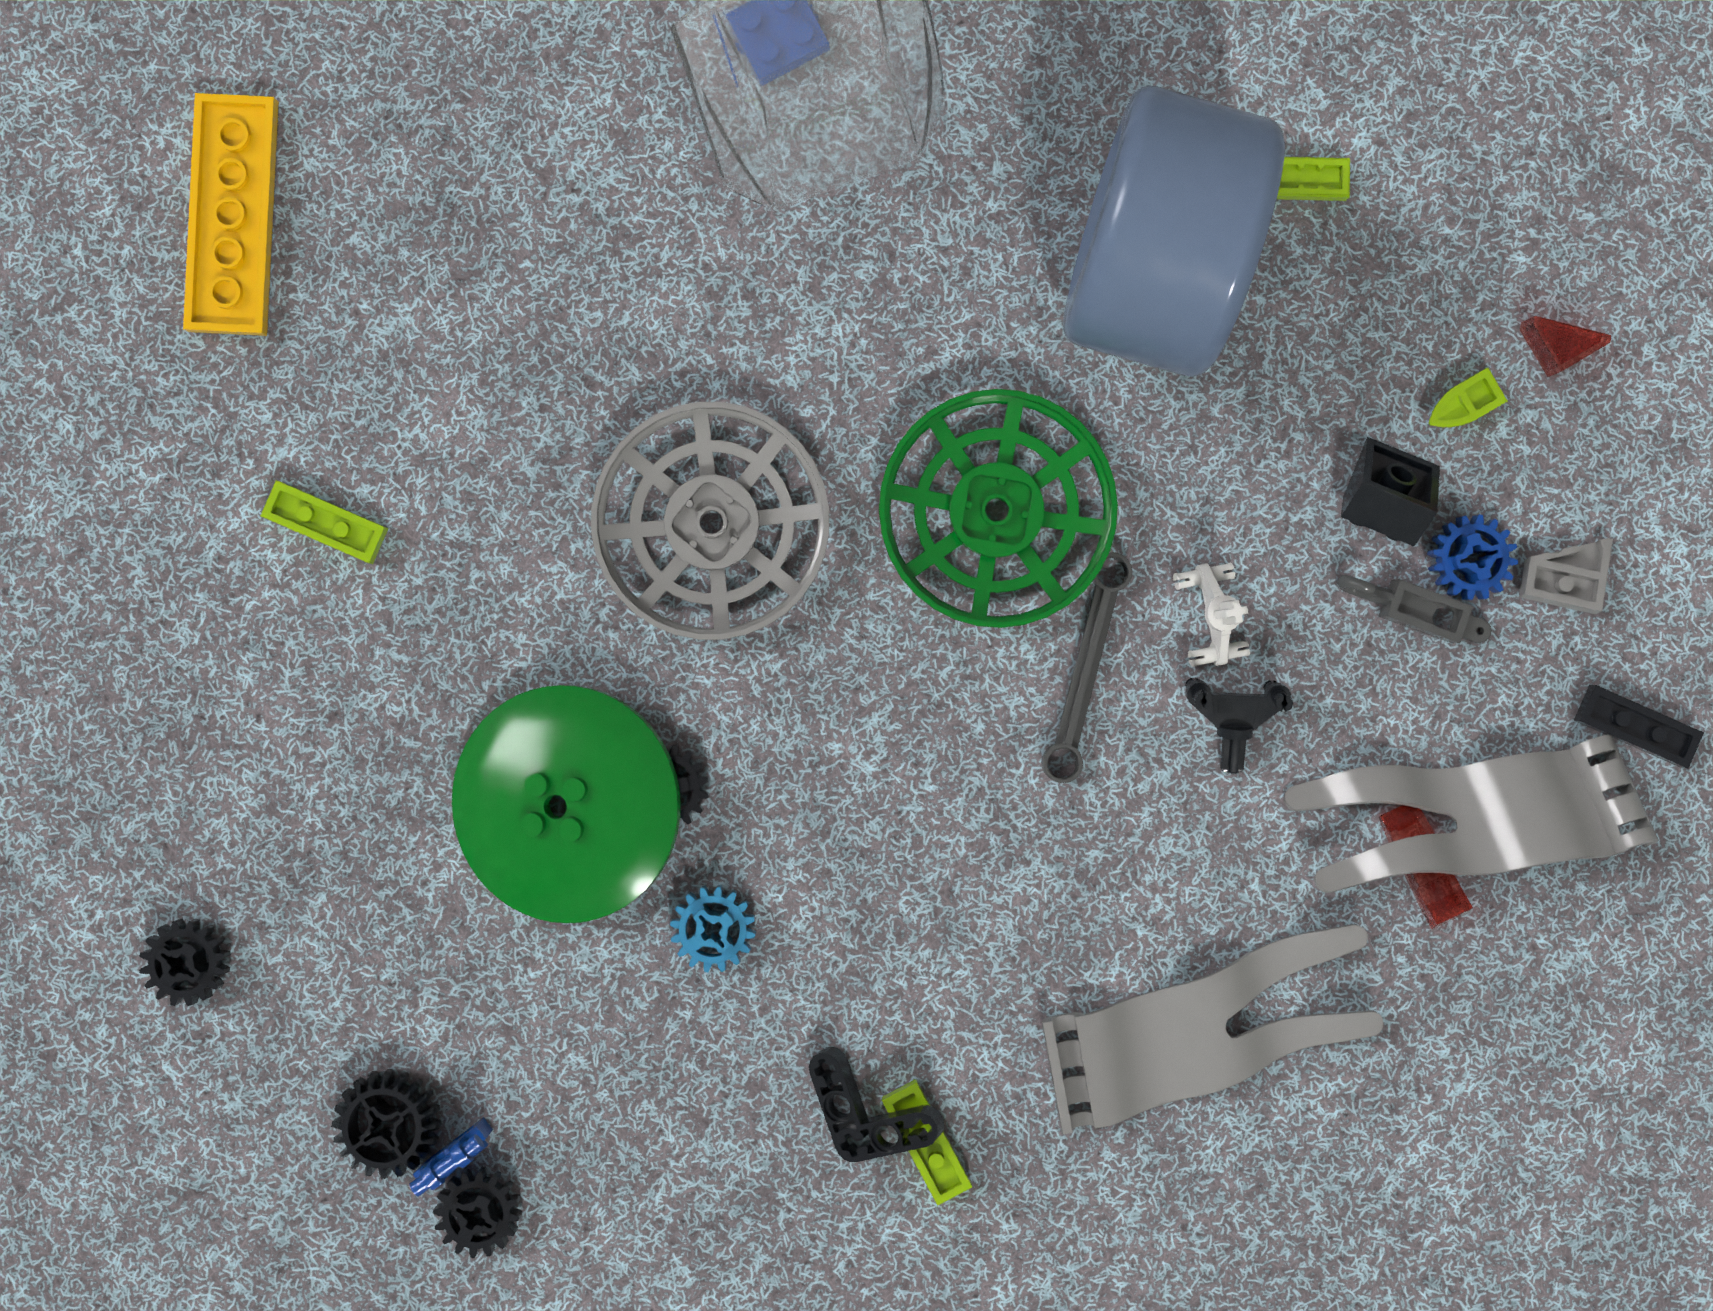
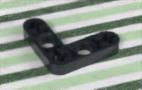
M826 1047L810 1060L809 1073L835 1149L844 1160L860 1162L928 1147L943 1133L944 1119L937 1109L929 1105H921L868 1118L848 1059L840 1049ZM825 1061L828 1065H834L835 1071L833 1073L830 1069L824 1070L822 1068V1064ZM841 1082V1084L835 1086L831 1090L828 1088V1086L831 1083L836 1085L837 1083ZM835 1095H841L848 1100L850 1113H841L835 1108L833 1102ZM920 1120L923 1124H930L931 1130L928 1133L925 1128L914 1129L909 1134V1128L914 1127ZM882 1125L892 1126L898 1134V1141L896 1143L887 1142L882 1137L880 1132ZM869 1134V1140L864 1141L859 1147L855 1143L849 1144L847 1140L850 1136H852L853 1140L863 1139Z

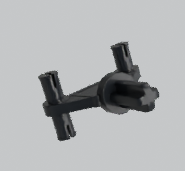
M1190 678L1185 684V694L1188 701L1214 724L1215 728H1217V735L1223 737L1220 768L1222 771L1231 774H1237L1244 770L1246 740L1253 737V730H1256L1277 712H1282L1283 709L1287 712L1293 706L1289 689L1284 684L1278 683L1273 680V683L1271 680L1265 682L1263 687L1264 694L1212 693L1209 686L1198 678H1195V681L1193 678Z

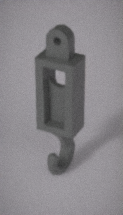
M1342 575L1338 579L1337 584L1342 591L1381 604L1382 607L1378 617L1449 643H1460L1461 639L1481 643L1487 641L1491 636L1492 629L1490 624L1481 618L1470 615L1473 606L1401 579L1391 580L1388 589L1348 575ZM1440 607L1450 609L1453 613L1448 629H1442L1434 624V613Z

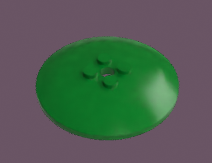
M576 685L546 686L526 691L505 701L483 719L474 730L462 751L454 775L452 788L453 822L457 839L469 866L483 885L499 900L522 914L539 920L555 923H581L608 916L626 907L639 898L658 878L672 853L679 829L681 808L679 784L672 759L663 741L653 727L636 710L620 699L593 688ZM554 795L561 796L566 802L567 809L562 817L554 815L550 809V801Z

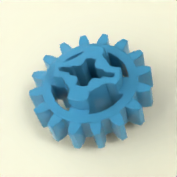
M705 885L700 888V897L697 898L691 892L685 896L689 904L688 907L683 904L676 906L675 910L681 915V918L672 919L670 926L679 929V932L672 935L670 939L671 942L682 943L683 946L677 953L679 957L687 953L692 956L689 963L690 967L693 968L698 961L704 962V972L708 973L712 964L717 963L718 968L723 972L726 970L727 960L730 959L735 965L740 963L739 950L744 953L750 952L751 946L745 939L755 938L756 931L747 928V925L753 923L756 918L752 914L745 915L744 911L749 905L747 900L739 904L734 901L737 896L736 890L725 896L723 895L722 885H718L714 894H710ZM706 903H719L728 908L724 911L711 910ZM692 913L697 925L696 932L689 937L687 923ZM707 920L712 924L717 922L722 924L719 931L721 937H717L714 933L709 936L705 934ZM738 920L740 932L737 942L734 943L729 935L730 926ZM703 946L716 948L719 953L710 954L699 949Z

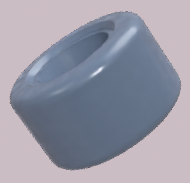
M1147 85L1141 87L1132 95L1110 148L1076 259L1063 318V331L1070 342L1077 346L1187 377L1201 375L1215 363L1231 334L1244 304L1273 216L1285 157V138L1277 122L1264 116L1158 86Z

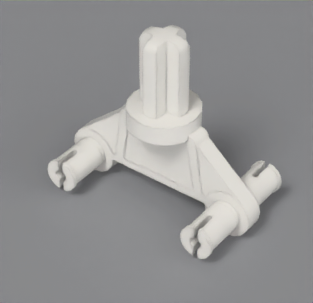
M1231 562L1210 567L1207 563L1196 566L1195 570L1174 573L1173 581L1185 579L1183 582L1174 583L1177 590L1198 585L1202 589L1205 603V619L1209 625L1212 642L1208 648L1188 651V658L1200 656L1198 659L1189 660L1191 667L1214 663L1215 666L1225 665L1228 663V659L1250 655V649L1238 650V648L1249 646L1246 639L1229 643L1231 630L1243 622L1242 615L1248 614L1247 606H1240L1239 600L1229 595H1224L1217 583L1218 581L1235 578V572L1223 573V571L1234 569Z

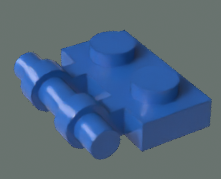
M484 1117L417 1168L412 1174L415 1180L409 1184L416 1196H421L428 1189H437L458 1167H466L474 1161V1157L489 1145L485 1139L493 1129Z

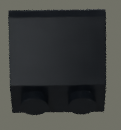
M1367 437L1343 496L1341 517L1349 520L1354 525L1364 526L1382 533L1391 540L1402 541L1415 546L1438 513L1440 466Z

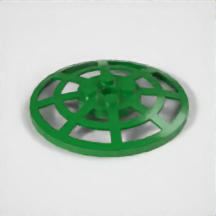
M1004 389L974 391L949 399L931 409L913 424L897 444L887 464L880 489L879 502L881 535L888 556L900 578L911 591L931 608L956 621L974 626L993 628L1021 626L1047 618L1068 606L1081 595L1098 575L1110 552L1116 531L1118 511L1116 486L1109 462L1097 440L1087 428L1063 407L1043 397L1018 390ZM1007 404L1003 428L978 429L955 438L943 419L954 412L976 405ZM1023 407L1036 410L1055 420L1068 430L1079 443L1061 456H1058L1043 441L1028 433L1019 431ZM930 428L943 448L927 465L920 478L918 488L895 484L897 472L907 452L917 439ZM999 440L997 462L983 464L976 468L963 450V448L979 442ZM1016 443L1035 451L1047 461L1048 465L1033 476L1012 465ZM1086 456H1089L1101 485L1104 506L1103 520L1079 516L1078 493L1073 477L1068 469ZM950 458L962 476L952 495L929 491L936 473ZM1057 477L1065 493L1066 514L1044 511V500L1040 489ZM891 499L915 504L916 530L925 551L907 564L899 552L893 534ZM998 499L1006 504L1008 513L1004 520L992 521L987 517L985 508L989 501ZM926 507L949 511L953 532L936 544H934L927 526ZM1041 527L1064 530L1056 549L1043 563L1030 546V543L1035 539ZM1076 532L1099 535L1097 548L1087 568L1076 582L1064 591L1050 572L1067 555ZM963 544L970 551L980 555L977 578L959 571L944 557ZM1017 554L1030 572L1011 580L992 581L996 558ZM935 564L951 580L975 590L972 611L967 612L957 609L938 599L924 588L915 577ZM1038 582L1051 599L1049 603L1042 607L1021 614L1006 616L987 615L991 592L1016 591Z

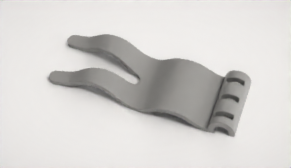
M1611 735L1589 739L1569 750L1517 754L1454 768L1426 769L1402 765L1360 767L1291 786L1284 795V803L1292 811L1368 803L1398 804L1449 815L1457 825L1456 831L1453 833L1425 834L1400 839L1318 870L1314 876V882L1316 887L1325 893H1332L1372 881L1411 873L1490 875L1557 862L1605 858L1624 853L1639 845L1649 846L1659 841ZM1604 754L1606 761L1591 767L1588 759ZM1619 788L1622 795L1606 801L1603 793ZM1634 822L1637 830L1621 835L1618 827Z
M1349 924L1291 935L1252 950L1222 969L1202 978L1121 1000L1090 1013L1071 1012L1044 1018L1042 1020V1027L1062 1134L1073 1133V1128L1085 1125H1092L1095 1129L1111 1126L1141 1112L1167 1103L1208 1095L1227 1089L1250 1078L1272 1062L1305 1048L1378 1035L1383 1028V1018L1373 1010L1290 1017L1256 1026L1237 1036H1231L1226 1030L1228 1019L1276 982L1305 968L1362 949L1368 941L1366 930L1360 925ZM1076 1030L1078 1033L1076 1038L1056 1041V1033ZM1073 1066L1084 1067L1085 1073L1064 1077L1062 1075V1069ZM1079 1102H1089L1091 1105V1109L1069 1112L1068 1108L1069 1105Z

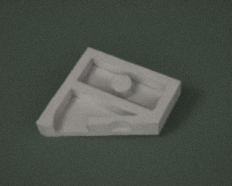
M1605 538L1594 543L1581 546L1576 545L1557 552H1547L1524 560L1519 598L1590 614L1602 612L1613 539Z

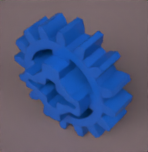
M1466 515L1456 518V525L1451 522L1442 525L1446 535L1438 534L1432 537L1438 548L1427 551L1428 556L1436 558V564L1428 567V570L1430 572L1439 571L1441 576L1435 581L1437 586L1449 584L1447 595L1455 596L1461 592L1462 600L1465 601L1473 600L1475 595L1479 600L1489 598V590L1493 593L1504 590L1500 580L1509 581L1513 579L1514 576L1507 571L1508 566L1518 565V560L1509 557V552L1515 550L1517 544H1506L1505 539L1511 532L1508 529L1497 532L1498 520H1488L1484 524L1483 515H1474L1470 521ZM1481 535L1486 537L1492 545L1483 541ZM1455 540L1456 547L1451 556H1449L1450 547ZM1475 552L1477 554L1486 553L1485 556L1479 557V560H1475L1473 563H1460L1461 559L1468 558V555ZM1496 560L1495 567L1491 573L1490 569ZM1456 570L1465 575L1466 582L1459 579L1453 571Z

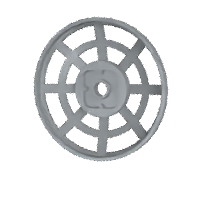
M694 402L675 406L653 415L635 427L617 445L605 463L595 487L591 507V534L595 554L604 577L616 595L636 615L651 625L674 635L698 640H724L744 636L767 627L785 615L805 595L815 580L825 557L829 538V505L825 485L815 462L804 446L784 426L769 416L746 406L726 402ZM709 416H725L744 420L763 428L772 436L758 454L737 443L712 440ZM693 418L696 442L687 443L671 450L654 464L635 450L644 439L660 428L679 420ZM784 445L795 455L805 470L813 488L816 503L792 505V500L784 481L771 465V462ZM713 453L733 455L746 460L750 464L738 480L734 481L728 477L716 475ZM697 454L700 476L690 479L679 486L663 473L679 460ZM625 461L643 476L632 499L629 523L605 524V511L609 491L618 470ZM762 474L775 489L781 508L757 509L753 498L749 494V490ZM654 485L670 498L664 520L642 522L644 504L651 487ZM711 511L718 512L723 518L721 530L714 534L706 533L701 527L702 517ZM818 519V533L814 553L805 574L798 583L781 569L792 545L794 522ZM783 524L780 544L775 556L770 560L754 547L759 533V526ZM666 536L670 546L675 551V557L663 571L656 566L650 557L644 542L645 537ZM631 539L638 561L646 573L654 580L639 598L628 589L618 574L609 553L607 540ZM745 559L761 572L757 578L748 584L727 591L725 568L731 567ZM689 564L697 568L709 570L711 593L687 589L675 583V580ZM770 580L788 594L779 605L763 616L744 624L730 626L728 603L751 596L763 588ZM666 591L688 602L712 605L714 628H698L679 624L660 616L651 608Z

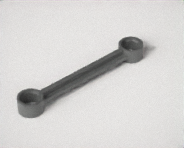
M1110 552L1106 559L1114 558V560L1121 563L1124 569V581L1114 587L1104 586L1099 581L1098 576L1092 581L1095 585V590L1055 744L1049 746L1042 756L1041 764L1044 773L1058 783H1068L1075 780L1083 768V759L1077 750L1118 591L1124 589L1132 578V566L1129 560L1119 553ZM1058 749L1069 750L1075 758L1076 768L1067 777L1057 778L1048 769V759Z

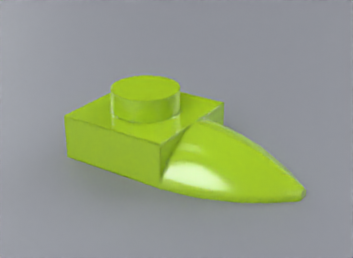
M1487 367L1450 388L1434 407L1428 424L1442 428L1462 426L1475 421L1508 402Z

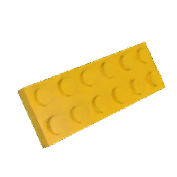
M195 93L183 330L187 332L267 336L279 101L274 97Z

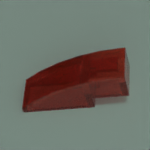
M1401 805L1379 816L1389 843L1418 835L1435 834L1424 813L1419 808ZM1444 873L1404 874L1431 929L1454 920L1473 909L1455 875Z

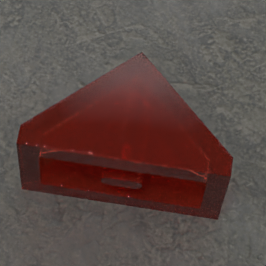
M1533 316L1521 322L1520 326L1523 337L1547 377L1562 372L1610 343L1612 337L1609 334L1539 316Z

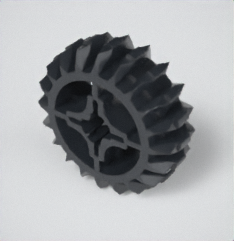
M387 1069L382 1077L377 1071H372L368 1074L367 1080L359 1077L353 1082L354 1089L347 1088L342 1093V1098L345 1102H339L335 1106L334 1111L340 1117L332 1121L331 1127L342 1130V1132L334 1137L333 1143H345L346 1147L340 1152V1157H347L351 1153L355 1158L351 1164V1169H356L363 1163L366 1165L365 1176H371L378 1168L381 1180L388 1178L392 1170L397 1177H401L406 1173L407 1167L415 1170L421 1164L420 1158L427 1159L431 1155L432 1150L429 1146L435 1145L439 1140V1136L433 1131L441 1127L442 1120L434 1117L430 1118V1116H433L440 1110V1105L431 1104L428 1106L426 1103L433 1096V1090H427L423 1095L417 1091L422 1086V1079L418 1078L410 1086L407 1084L409 1079L408 1072L403 1071L395 1081L393 1069ZM377 1095L393 1096L404 1102V1104L392 1106L384 1098L379 1099ZM361 1104L366 1108L364 1114L368 1120V1128L362 1134L358 1127V1113ZM411 1114L414 1116L416 1125L415 1138L412 1145L406 1139L408 1133L404 1126L405 1119ZM398 1115L400 1116L393 1123L392 1127L389 1126L375 1133L373 1132L380 1125L381 1121L384 1122ZM380 1142L390 1151L394 1150L396 1153L381 1152L369 1144Z

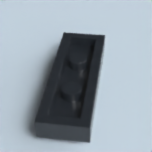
M1597 685L1588 686L1574 718V721L1605 735H1611L1614 739L1686 769H1689L1704 734L1702 731Z

